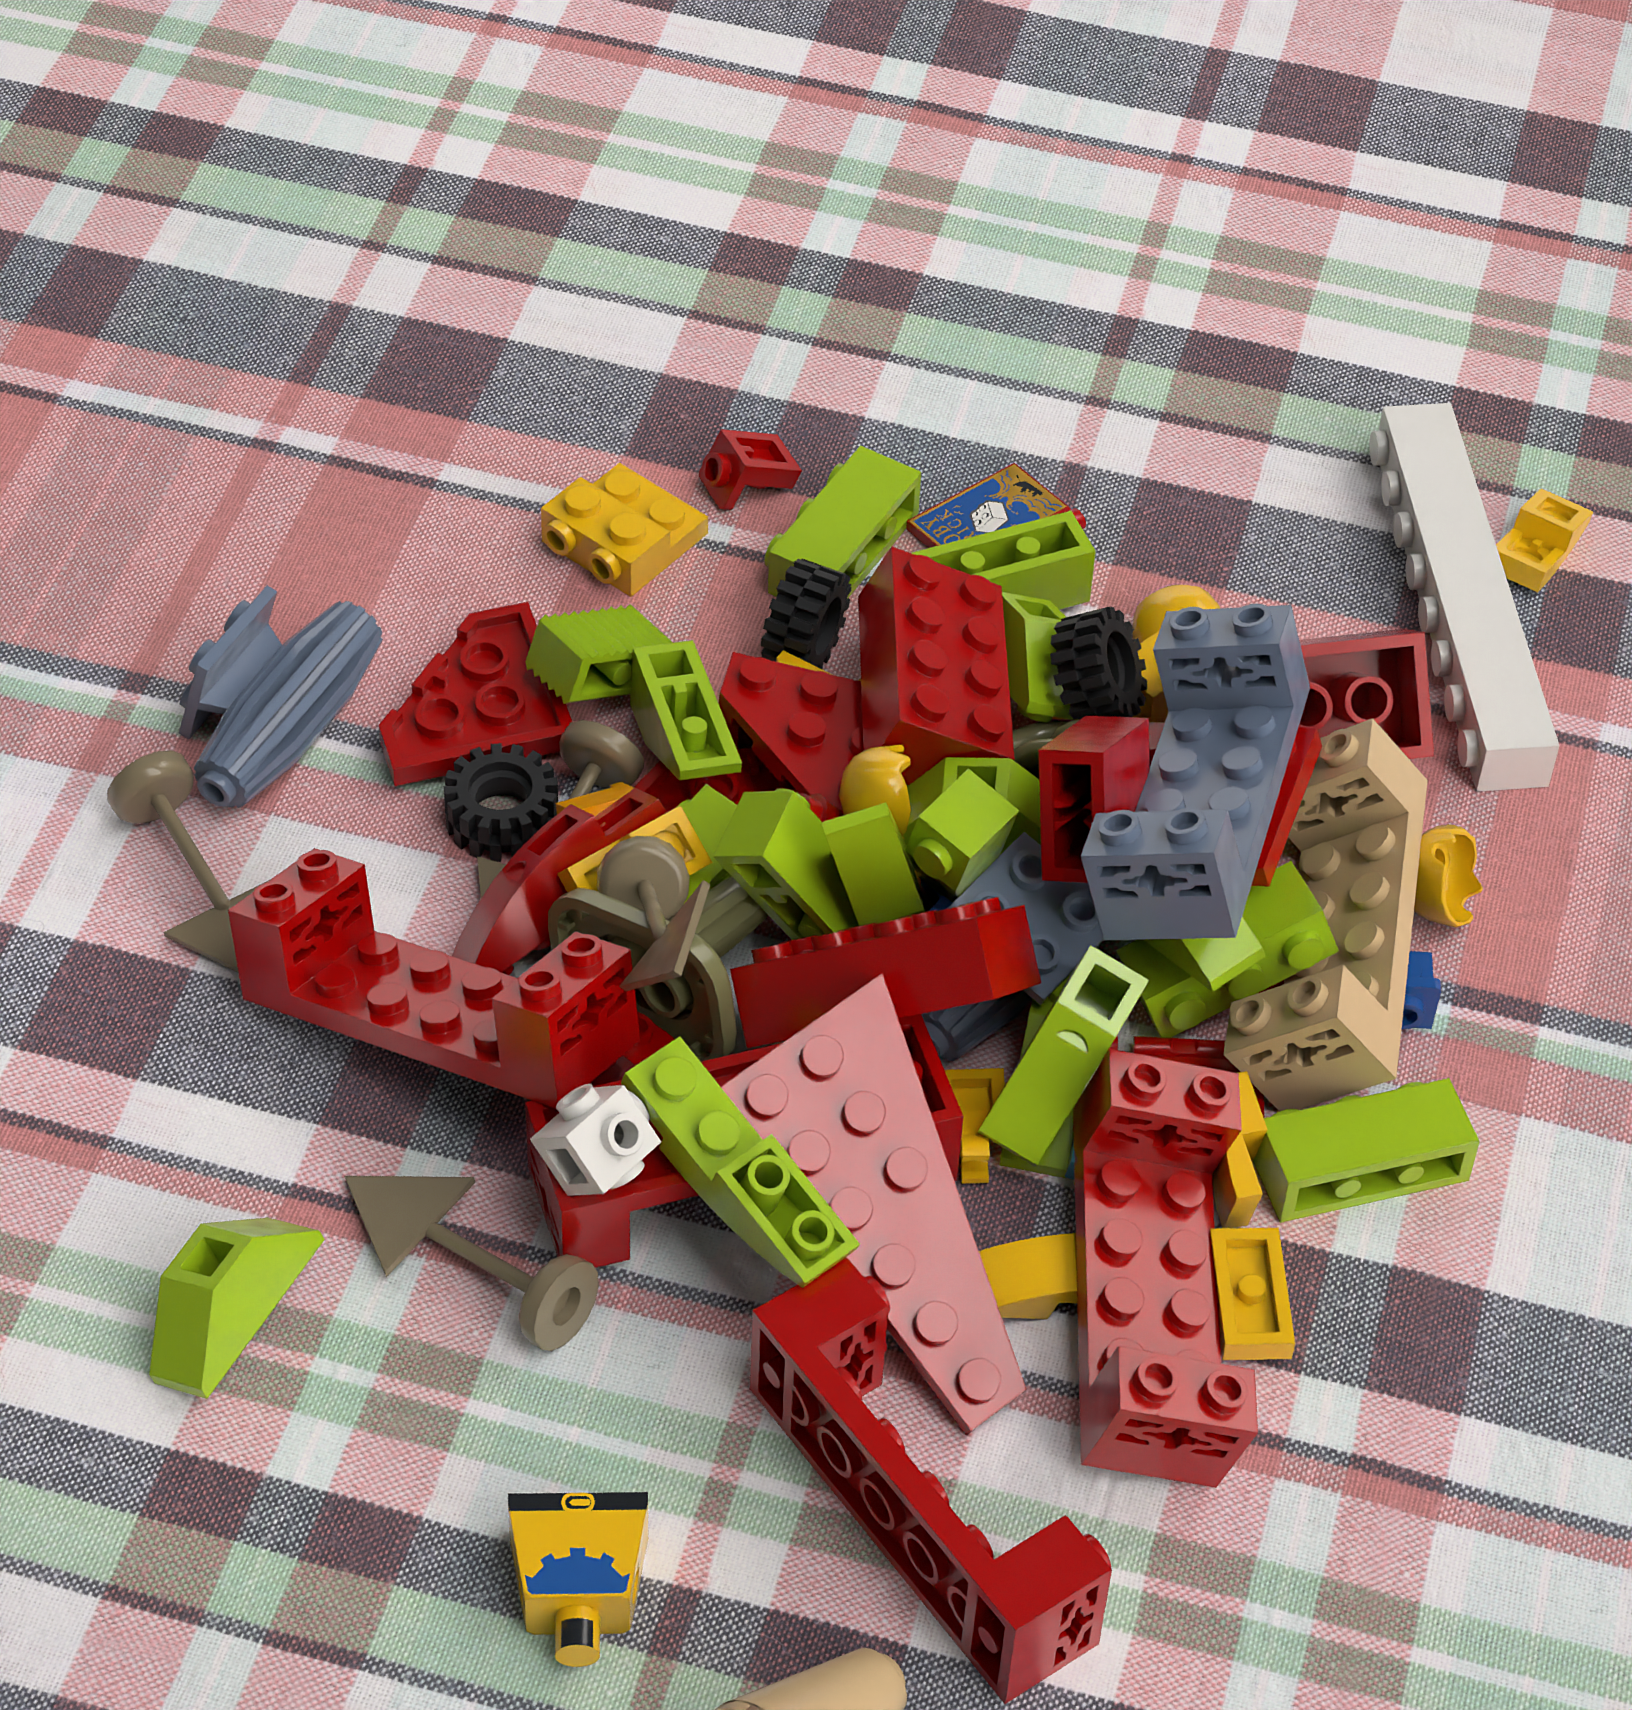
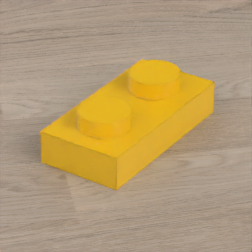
M1279 1227L1210 1229L1218 1295L1222 1360L1292 1359L1295 1337Z

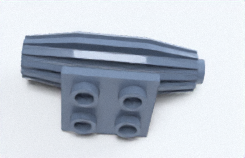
M267 585L251 604L246 600H242L234 608L225 623V633L216 643L208 639L201 645L189 665V671L194 674L193 680L187 686L179 703L185 708L179 734L189 740L213 712L224 714L194 766L196 771L194 776L196 781H198V790L207 801L219 807H243L293 767L352 698L383 640L381 638V627L377 626L376 619L372 615L370 616L365 612L366 609L361 606L357 607L349 601L344 603L336 602L282 645L268 624L277 591Z
M1025 832L948 908L993 897H999L1001 909L1025 905L1042 984L993 1000L921 1014L938 1056L942 1060L955 1061L1016 1018L1032 999L1042 1005L1072 973L1074 967L1089 946L1092 945L1096 948L1104 940L1089 884L1042 881L1041 845Z

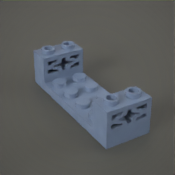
M1249 604L1239 608L1202 609L1199 607H1187L1179 611H1166L1153 652L1169 712L1150 766V772L1135 812L1117 810L1110 813L1095 814L1081 854L1104 940L1236 938L1310 690L1291 605L1266 606L1263 604Z

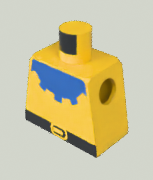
M648 1492L508 1493L510 1544L526 1631L533 1635H555V1659L563 1665L583 1667L597 1662L600 1658V1634H623L632 1627L648 1544Z

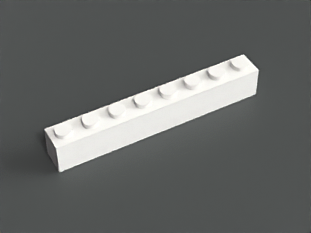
M1439 403L1383 407L1379 431H1372L1370 435V458L1374 466L1380 465L1383 474L1381 480L1382 499L1384 505L1392 506L1394 511L1393 532L1396 546L1398 548H1405L1408 587L1410 590H1417L1420 599L1418 618L1421 631L1430 633L1433 673L1436 677H1443L1446 687L1444 692L1446 717L1449 722L1456 721L1459 731L1457 749L1460 764L1462 767L1470 768L1476 792L1549 787L1560 745L1452 404Z

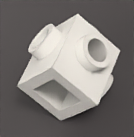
M585 1084L572 1090L557 1103L556 1109L559 1114L530 1138L567 1196L604 1194L609 1189L618 1188L628 1183L643 1170L645 1164L642 1159L661 1143V1140L648 1122L649 1113L647 1108L624 1085L593 1087L592 1084Z

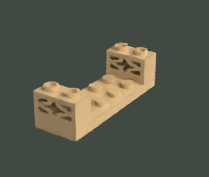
M1373 718L1346 729L1336 730L1330 735L1320 738L1322 748L1288 836L1301 850L1298 872L1322 908L1339 952L1319 961L1310 968L1284 979V985L1231 1002L1224 1056L1240 1072L1247 1071L1251 1083L1279 1111L1303 1109L1394 1080L1397 1077L1428 780Z

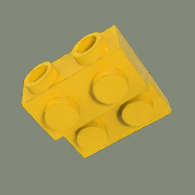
M619 462L593 484L580 476L541 507L542 542L547 544L556 554L566 556L590 571L599 581L611 584L632 597L708 534L709 517Z

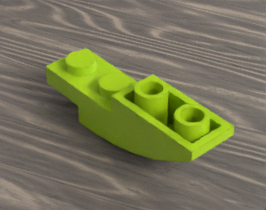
M680 1036L625 1072L621 1085H624L628 1091L635 1094L647 1108L649 1120L663 1136L659 1149L706 1204L742 1240L779 1272L803 1288L858 1249L860 1243L772 1134L765 1139L759 1136Z

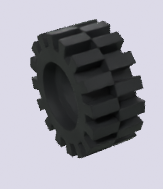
M805 559L794 561V566H790L786 571L785 581L780 580L776 588L778 595L776 599L772 598L769 606L771 614L770 617L765 619L763 629L767 630V632L761 638V646L764 647L761 652L762 658L776 662V658L784 650L822 669L823 662L827 663L830 659L832 646L836 647L839 640L837 634L839 629L844 627L846 617H843L850 604V599L847 598L851 592L849 575Z
M1106 607L1061 619V622H1057L1054 627L1057 634L1051 637V645L1056 649V653L1050 654L1051 664L1057 666L1058 674L1053 675L1056 686L1062 685L1063 692L1060 698L1063 705L1070 704L1069 715L1074 720H1080L1085 716L1133 717L1141 712L1140 707L1144 706L1146 701L1142 691L1147 690V679L1141 675V671L1146 670L1145 659L1139 660L1137 651L1142 648L1138 638L1132 639L1131 636L1134 628L1130 621L1124 622V614L1120 610L1115 611L1114 607Z
M502 743L491 744V754L484 755L481 748L477 747L470 750V762L460 756L454 762V771L448 770L445 776V786L443 788L449 836L454 834V843L461 850L469 844L470 855L473 857H481L484 850L490 851V860L501 862L502 852H510L511 857H513L542 826L557 815L555 803L558 802L557 777H554V769L549 762L542 765V755L534 750L525 758L523 746L512 744L510 753H502ZM499 795L513 796L524 801L516 807L503 810L490 809L479 804L487 798Z

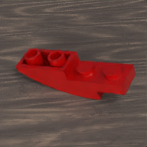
M634 788L595 817L572 804L567 806L542 826L514 854L494 878L466 923L452 957L483 967L493 968L501 973L510 975L514 970L513 964L529 952L551 946L548 932V911L555 900L567 893L557 874L666 814L667 812L660 800Z

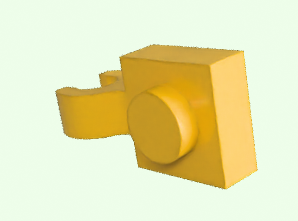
M1004 1068L944 1069L964 1116L960 1147L962 1184L989 1183V1139L979 1134L978 1130L1005 1086Z

